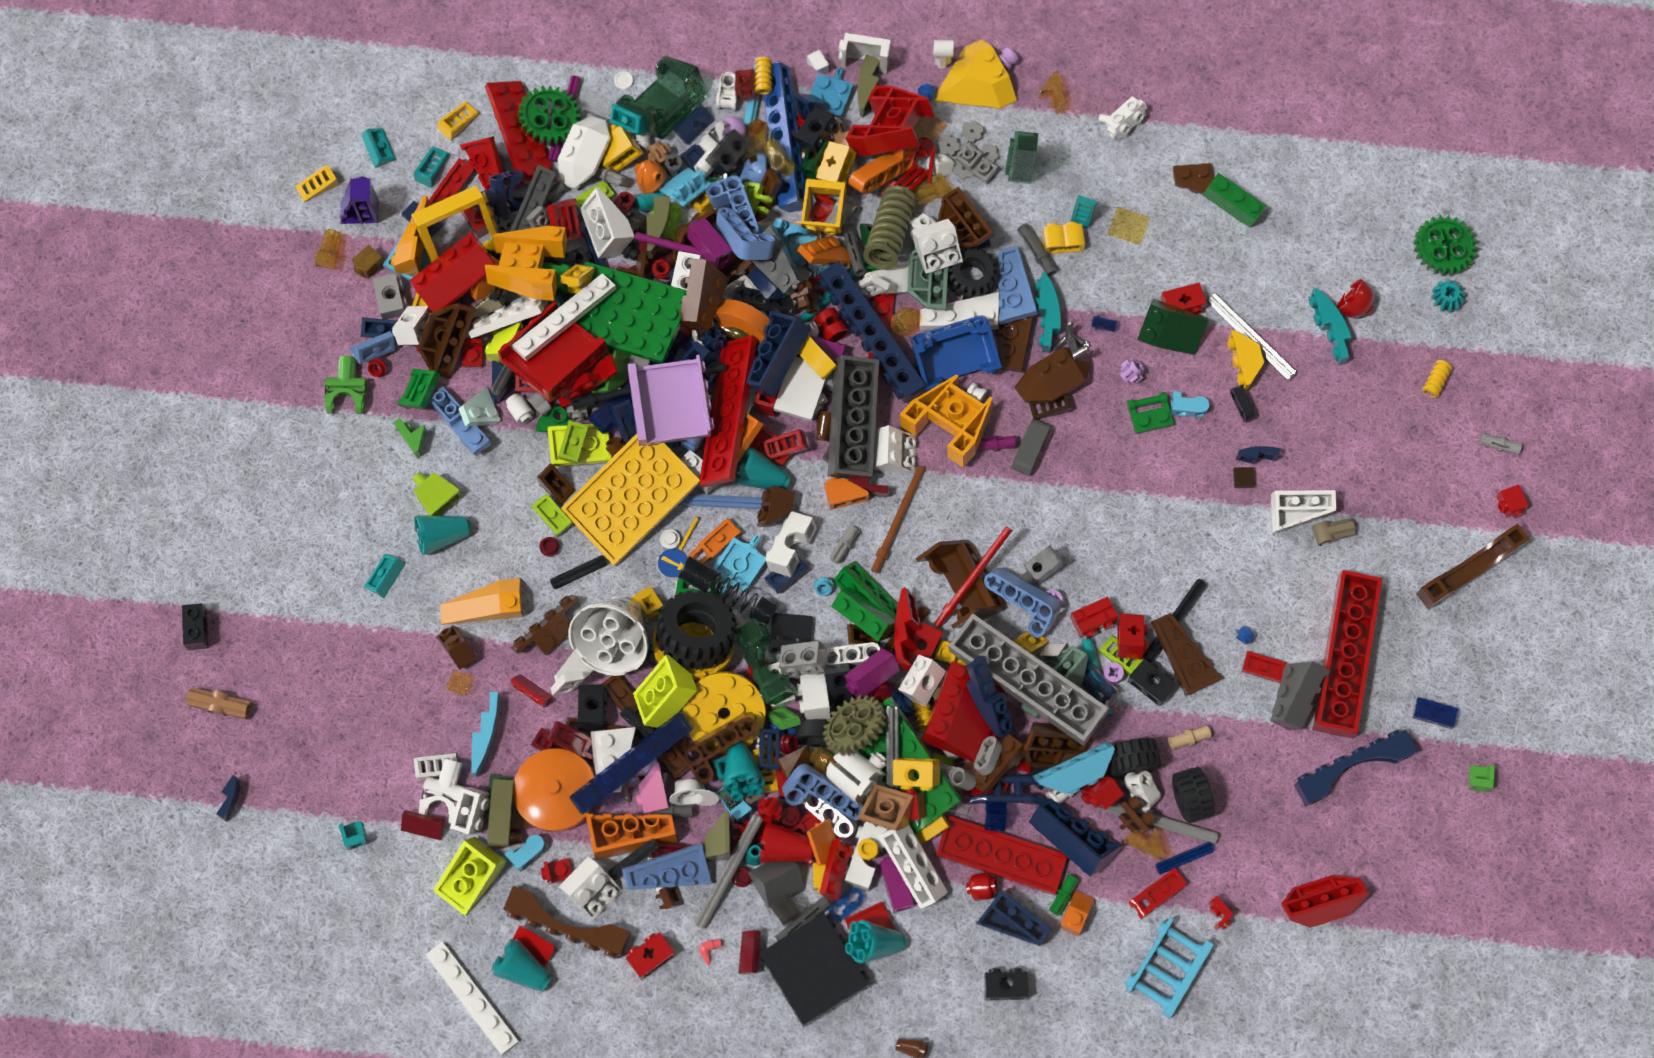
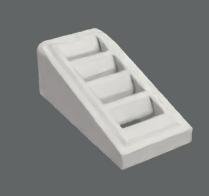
M456 753L413 758L416 779L421 781L426 780L427 777H440L441 771H439L438 761H442V766L445 759L457 762ZM430 762L434 763L435 772H431ZM421 764H425L426 773H422Z

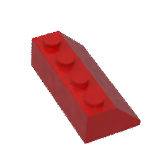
M470 232L409 281L426 305L434 312L450 306L486 277L485 265L496 264L484 245Z

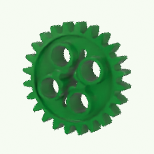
M542 85L541 91L534 88V94L528 92L527 97H523L522 103L519 105L518 116L520 117L519 123L522 124L521 129L527 130L526 136L533 135L532 141L539 138L540 144L545 140L548 146L551 141L557 145L559 139L565 143V137H568L573 124L578 123L581 115L578 114L580 107H576L577 100L571 101L573 95L566 96V90L561 93L559 92V87L552 90V86L549 85L548 90H546ZM549 100L551 101V130L547 129ZM537 104H541V105H543L544 107H543V108H539V107H537L536 105H537ZM555 106H562L563 109H557ZM535 122H542L543 125H537ZM555 123H561L563 126H556Z
M1439 215L1437 220L1432 217L1430 222L1426 220L1423 226L1419 227V232H1416L1414 237L1417 239L1414 240L1413 244L1417 246H1415L1413 251L1419 252L1416 259H1423L1420 265L1427 264L1426 270L1434 269L1433 274H1436L1438 270L1441 276L1446 271L1449 276L1453 274V271L1459 274L1461 269L1465 271L1468 267L1467 265H1471L1472 259L1476 256L1474 252H1476L1478 247L1474 245L1477 239H1472L1475 233L1468 232L1470 226L1463 227L1464 221L1457 223V217L1453 221L1450 220L1449 215H1447L1445 220H1443L1441 215ZM1449 233L1455 234L1457 238L1451 237ZM1430 236H1435L1438 240H1434ZM1453 251L1459 252L1460 256L1455 255ZM1434 253L1440 254L1441 258L1436 257Z

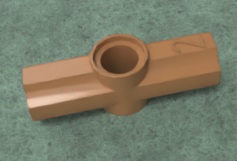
M192 687L186 697V704L188 706L204 709L212 714L216 712L220 713L221 716L229 715L246 720L250 714L252 704L250 701L231 697L224 692H209Z

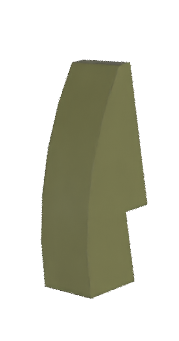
M868 54L865 55L858 79V109L861 117H864L870 105L869 95L875 85H879V78L876 77V74L879 70L880 59Z
M654 196V214L647 215V235L664 239L670 219V196ZM647 243L648 259L654 257L660 246Z
M493 779L487 845L489 846L509 845L514 780Z

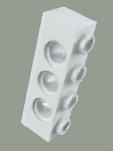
M909 824L908 827L898 831L888 828L879 835L920 909L937 902L948 892Z

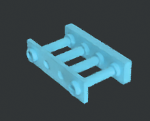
M1169 918L1167 922L1162 921L1157 929V932L1160 934L1135 976L1131 974L1125 983L1128 986L1125 992L1129 994L1135 988L1162 1005L1161 1008L1164 1009L1162 1015L1168 1019L1172 1017L1214 945L1208 940L1203 945L1201 943L1197 944L1170 927L1174 920L1172 918ZM1164 935H1168L1194 951L1193 954L1196 955L1194 961L1186 962L1159 945ZM1154 952L1183 969L1182 972L1186 974L1182 981L1174 979L1149 963ZM1143 970L1173 987L1172 990L1175 993L1172 998H1165L1138 981Z

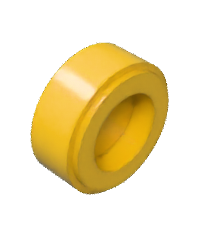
M869 838L860 841L857 847L859 857L867 861L874 859L878 854L877 843Z

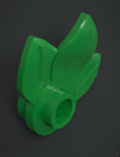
M560 406L553 407L549 414L543 415L538 419L536 432H547V428L551 426L568 425L569 420H572L568 418L567 410ZM560 414L562 418L558 420L554 415Z

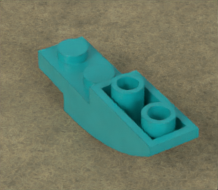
M1042 272L1041 278L1036 281V291H1039V297H1035L1034 303L1036 309H1038L1037 315H1041L1040 328H1044L1043 334L1039 336V346H1042V352L1050 353L1052 335L1059 336L1061 315L1056 291L1047 274Z
M1314 288L1309 296V305L1311 308L1314 307L1315 325H1319L1320 331L1327 330V339L1333 345V359L1337 360L1338 365L1346 364L1349 359L1346 345L1349 344L1352 338L1348 326L1333 302L1318 288Z

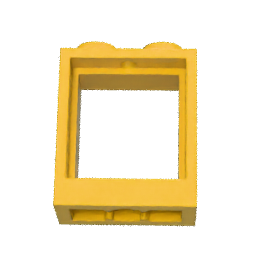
M807 179L801 226L808 229L809 233H816L817 231H824V233L829 235L841 233L847 190L846 183ZM812 193L839 195L836 224L809 221Z

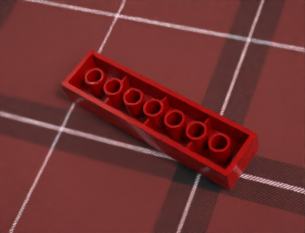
M1342 570L1338 575L1323 667L1330 670L1328 676L1324 675L1319 686L1322 689L1317 698L1312 728L1314 731L1351 739L1358 733L1383 578Z

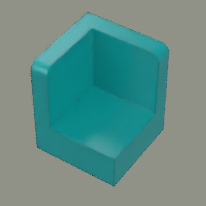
M361 821L346 826L343 823L338 824L344 846L348 851L368 844Z

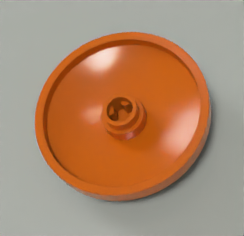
M547 749L529 757L517 771L513 785V799L520 815L533 827L547 832H561L580 824L586 818V814H589L592 810L597 793L595 777L589 765L577 754L564 749Z

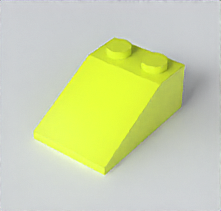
M476 837L464 840L433 891L463 915H467L497 878L507 861Z

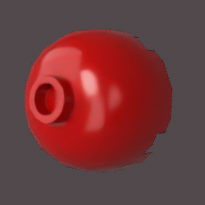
M1358 279L1350 286L1352 289L1346 296L1345 293L1343 294L1336 306L1339 312L1349 318H1359L1364 314L1368 315L1374 308L1372 305L1374 302L1373 289L1365 281Z

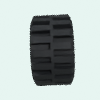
M967 247L964 252L960 250L963 262L948 267L947 282L950 285V290L952 292L956 291L955 295L957 297L963 295V300L967 299V297L974 298L984 294L988 295L990 290L994 288L997 276L995 259L991 260L992 255L990 253L986 255V250L984 249L978 251V247H973V250ZM967 267H975L983 273V277L978 280H968L961 274V271Z
M1137 738L1113 745L1115 750L1109 762L1112 777L1125 778L1126 774L1130 772L1139 774L1142 771H1147L1150 773L1162 766L1156 739Z
M1194 767L1174 773L1172 777L1173 792L1178 809L1184 820L1189 824L1213 817L1215 812L1214 798L1208 779L1202 769Z

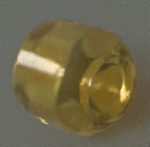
M903 307L892 316L891 327L896 334L907 336L919 327L920 315L915 309Z

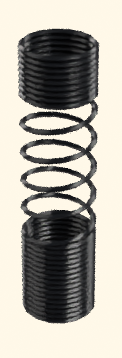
M693 556L688 557L678 575L679 579L706 593L712 582L719 575L713 591L715 596L728 581L722 597L725 601L738 585L730 607L733 608L747 590L740 613L744 611L750 601L756 596L749 618L765 627L769 624L778 604L771 600L769 601V599L763 596L756 605L758 593H755L744 606L749 588L744 589L735 601L740 587L739 582L726 595L731 580L729 577L716 591L721 578V572L718 573L716 569L714 570L709 565L707 566V564L705 565L700 560H696Z

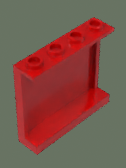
M556 301L546 306L540 315L533 318L523 330L518 331L498 351L500 361L550 403L608 352L604 339L600 336L597 339L575 322L525 361L513 349L512 345L559 308Z

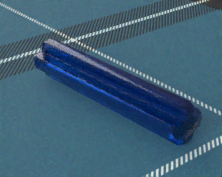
M1206 842L1155 865L1158 874H1164L1173 868H1178L1213 853L1214 847L1211 842Z

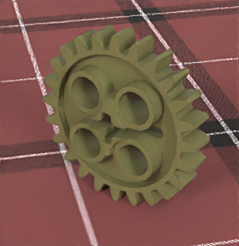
M859 695L857 700L851 697L849 703L844 701L843 707L837 706L838 711L831 712L833 717L826 719L829 724L824 725L826 731L823 732V735L825 736L824 741L827 743L826 745L835 754L840 753L843 756L846 753L850 756L852 751L858 754L860 748L865 751L867 744L872 746V740L879 739L877 733H883L880 727L886 725L883 721L887 718L884 714L886 711L874 697L869 698L866 695L862 698Z

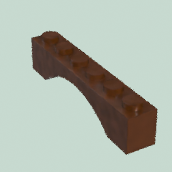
M1517 523L1459 565L1422 586L1416 595L1429 610L1524 547L1530 538Z
M516 886L512 887L503 908L507 913V917L518 921L519 918L527 920L526 924L533 928L542 926L546 928L545 932L557 936L558 933L566 936L565 940L574 944L580 941L585 943V948L595 952L597 949L605 951L603 955L612 959H616V956L622 957L631 936L630 931L612 924L595 928H578L566 925L546 913L537 902L533 893Z

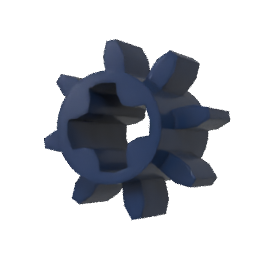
M712 327L708 331H704L705 336L702 337V344L708 350L716 352L721 348L724 349V343L727 342L726 335H723L722 329Z

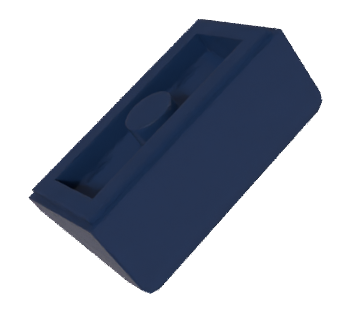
M757 266L749 273L748 278L766 299L787 297V294H784Z
M362 317L360 337L374 338L389 331L393 334L392 328L398 320Z

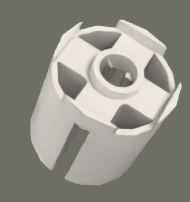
M852 751L850 756L846 753L843 756L840 753L835 754L833 758L837 762L830 761L827 766L826 776L828 780L860 807L864 806L862 802L869 797L874 785L883 786V775L887 776L860 752L856 754Z

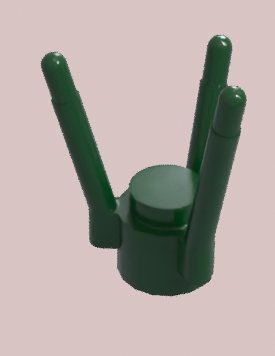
M828 140L824 141L816 158L808 160L810 151L806 150L801 168L803 169V174L808 178L815 179L817 177V169L821 165L819 160L828 144Z

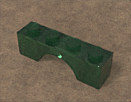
M754 619L736 630L737 642L743 648L745 661L753 671L752 677L759 685L763 701L767 704L776 705L796 694L788 675L774 674L766 665L765 650L772 638L765 622Z

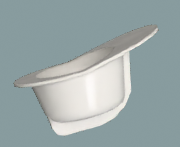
M685 779L675 782V791L670 796L669 802L674 806L690 804L711 806L719 802V796L712 791L705 790L704 785L698 780Z

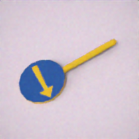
M698 517L694 518L679 549H667L659 556L658 568L665 576L671 578L678 577L687 560L682 550L699 519Z

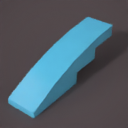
M490 692L489 712H481V733H472L471 773L473 777L479 776L495 736L500 703L498 692Z

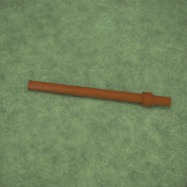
M922 466L917 467L881 548H878L876 552V560L871 568L873 573L878 574L883 561L887 560L888 550L925 471V468Z

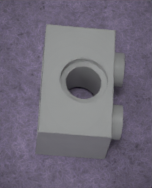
M395 273L372 278L382 319L401 316L408 306L406 297L401 296V291H404L402 280H398ZM391 294H394V295H395L394 298H392V299H387V297H388L389 295H391Z

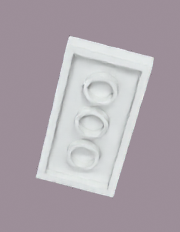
M529 297L524 300L522 298L516 299L510 305H503L501 309L477 317L472 322L468 333L471 338L541 314L548 300H538Z

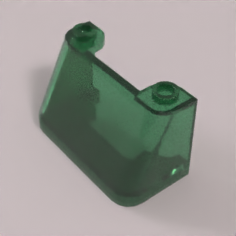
M666 55L655 66L657 79L637 99L634 100L631 95L625 94L616 101L617 105L643 116L647 132L659 139L666 138L704 101L707 93L698 66Z

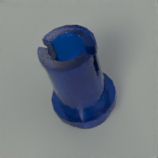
M1100 315L1093 316L1091 327H1094V330L1098 328L1114 332L1117 320L1103 318Z

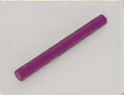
M638 232L635 235V240L701 255L696 247Z

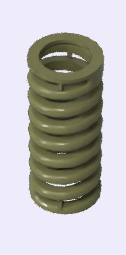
M890 186L883 192L880 206L863 252L865 261L874 268L888 270L895 267L898 262L906 237L905 234L908 231L910 219L917 203L915 194L905 187Z

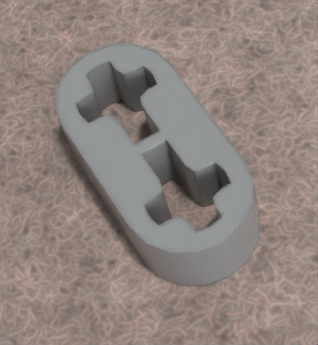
M994 736L987 737L982 742L974 762V768L982 775H988L993 771L1002 750V744Z

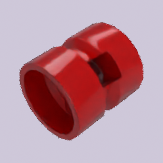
M835 307L825 309L814 318L818 329L823 331L822 335L825 340L835 343L849 333L845 323L840 321L841 317Z

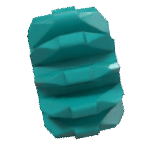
M1449 278L1445 282L1439 281L1437 286H1434L1432 289L1431 299L1436 300L1434 306L1441 305L1440 311L1446 308L1449 313L1452 309L1456 311L1459 309V305H1463V298L1466 292L1461 291L1463 285L1457 286L1456 280L1453 283L1450 282Z

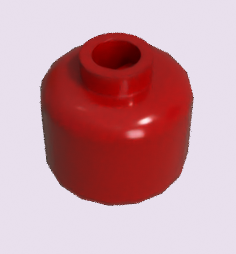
M990 873L971 875L970 881L966 882L967 894L971 895L974 901L993 899L994 895L998 893L996 877H992Z

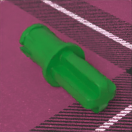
M1069 874L1067 875L1060 890H1057V896L1049 908L1051 913L1057 916L1061 914L1068 900L1072 899L1071 894L1077 883H1079L1077 878Z

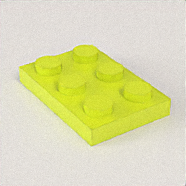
M607 423L584 424L588 425V429L577 464L558 459L567 425L548 427L551 463L555 467L607 463L611 459L610 454L606 450V442L609 440Z

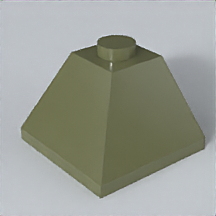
M725 811L705 836V843H701L706 861H728L731 856L729 811Z

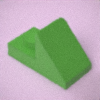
M401 418L394 421L396 429L416 458L421 457L427 433L425 425L413 431L409 423H403Z

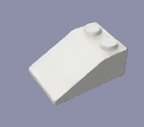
M595 188L580 207L597 257H618L633 240L634 232L628 219L600 188Z

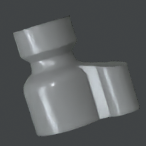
M535 392L526 399L529 406L535 408L537 415L543 416L552 409L548 403L549 401L538 392Z

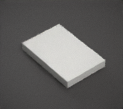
M796 357L782 382L773 408L774 411L812 422L826 378L823 380L803 358Z

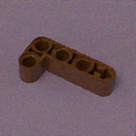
M745 712L687 745L685 761L699 782L708 783L713 778L714 767L709 758L756 731L757 718L753 713ZM744 721L751 722V726L744 725ZM727 730H733L735 736L728 738L724 733ZM714 740L717 742V746L710 748L706 743ZM692 750H696L699 752L700 755L696 758H692L689 756L688 753ZM707 768L710 770V773L702 775L699 773V770Z

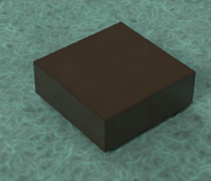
M1254 467L1233 468L1234 488L1255 487Z

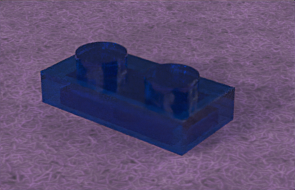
M1418 697L1412 718L1453 729L1458 708Z

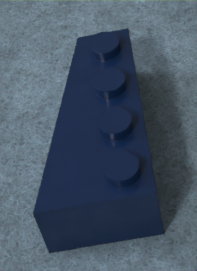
M770 310L768 316L770 322L769 325H765L763 331L765 337L763 343H759L757 349L759 355L753 361L746 383L758 393L774 398L811 329L797 317Z
M1051 798L1038 805L1029 820V823L1038 832L1045 836L1090 877L1110 864L1123 846L1118 841L1113 843L1107 839V834L1101 830L1098 833L1088 827L1089 823L1084 819L1074 818L1073 812Z

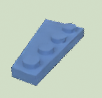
M1018 246L999 251V324L1002 325L1037 315Z
M700 843L622 869L628 890L712 884L703 847Z

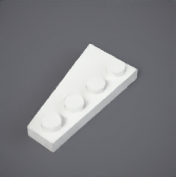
M999 292L947 303L946 310L920 309V330H932L979 315H984L987 318L991 329H998Z

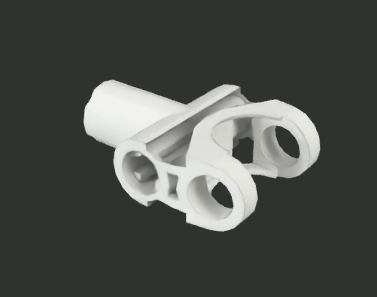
M723 119L715 124L698 143L706 152L694 168L696 172L703 171L706 174L705 178L714 170L705 161V158L723 138V130L726 125ZM732 145V147L734 148V150L737 151V146H736V145ZM721 157V162L723 164H726L725 158Z
M445 759L439 780L431 777L426 778L419 805L420 814L427 815L430 804L432 805L434 802L441 800L448 806V814H450L448 823L451 824L456 808L454 805L456 803L453 800L458 801L461 788H466L457 785L463 763ZM426 792L437 796L427 798L428 795H425L424 793Z

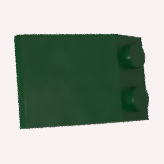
M1153 298L1137 340L1155 347L1195 355L1209 319Z

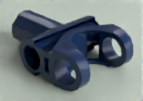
M511 170L501 174H493L489 177L490 189L481 191V193L484 192L488 199L486 206L493 207L495 216H507L509 213L519 211L524 197L515 198L512 196V191L520 181L524 180V172ZM507 181L511 182L510 188L505 185ZM478 204L472 206L475 211H480Z

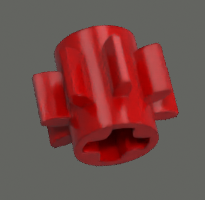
M775 797L762 798L757 805L759 807L757 810L759 817L767 823L774 820L778 821L783 815L781 812L783 810L782 803Z

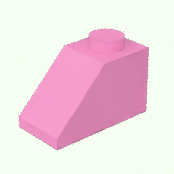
M659 762L653 764L638 786L640 794H636L638 807L642 806L644 813L668 808Z

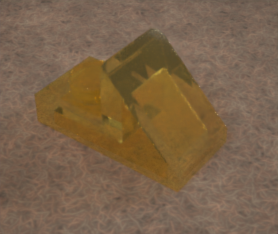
M1055 71L1038 94V99L1050 98L1051 107L1055 108L1056 114L1064 113L1065 101L1058 71Z
M1156 827L1153 829L1148 841L1138 832H1128L1124 843L1161 862L1165 854Z

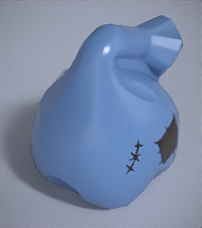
M762 152L755 153L749 157L746 155L740 160V164L736 169L737 176L741 179L742 183L752 182L761 184L766 170L772 169V162L768 155Z

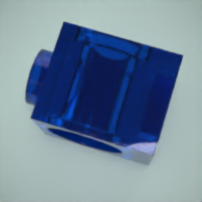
M986 803L984 830L1005 831L1007 804Z

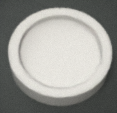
M619 72L614 78L615 86L622 90L630 88L633 84L632 75L628 72Z

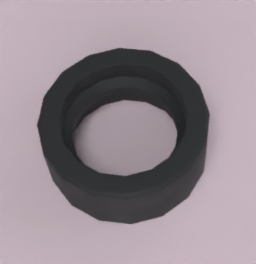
M803 720L800 721L801 725L796 726L795 737L798 740V744L819 748L828 747L823 732L826 731L824 725L829 724L828 722Z

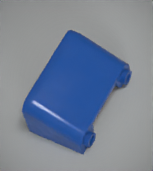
M984 315L971 317L910 337L922 381L926 385V391L931 390L941 384L943 380H947L954 375L960 376L980 369L986 372V374L996 372L997 369L1002 368L990 323Z

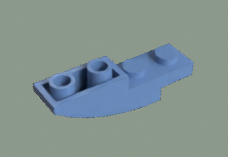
M443 386L431 394L429 402L475 456L491 445L490 440L477 426H465L459 411L461 406Z

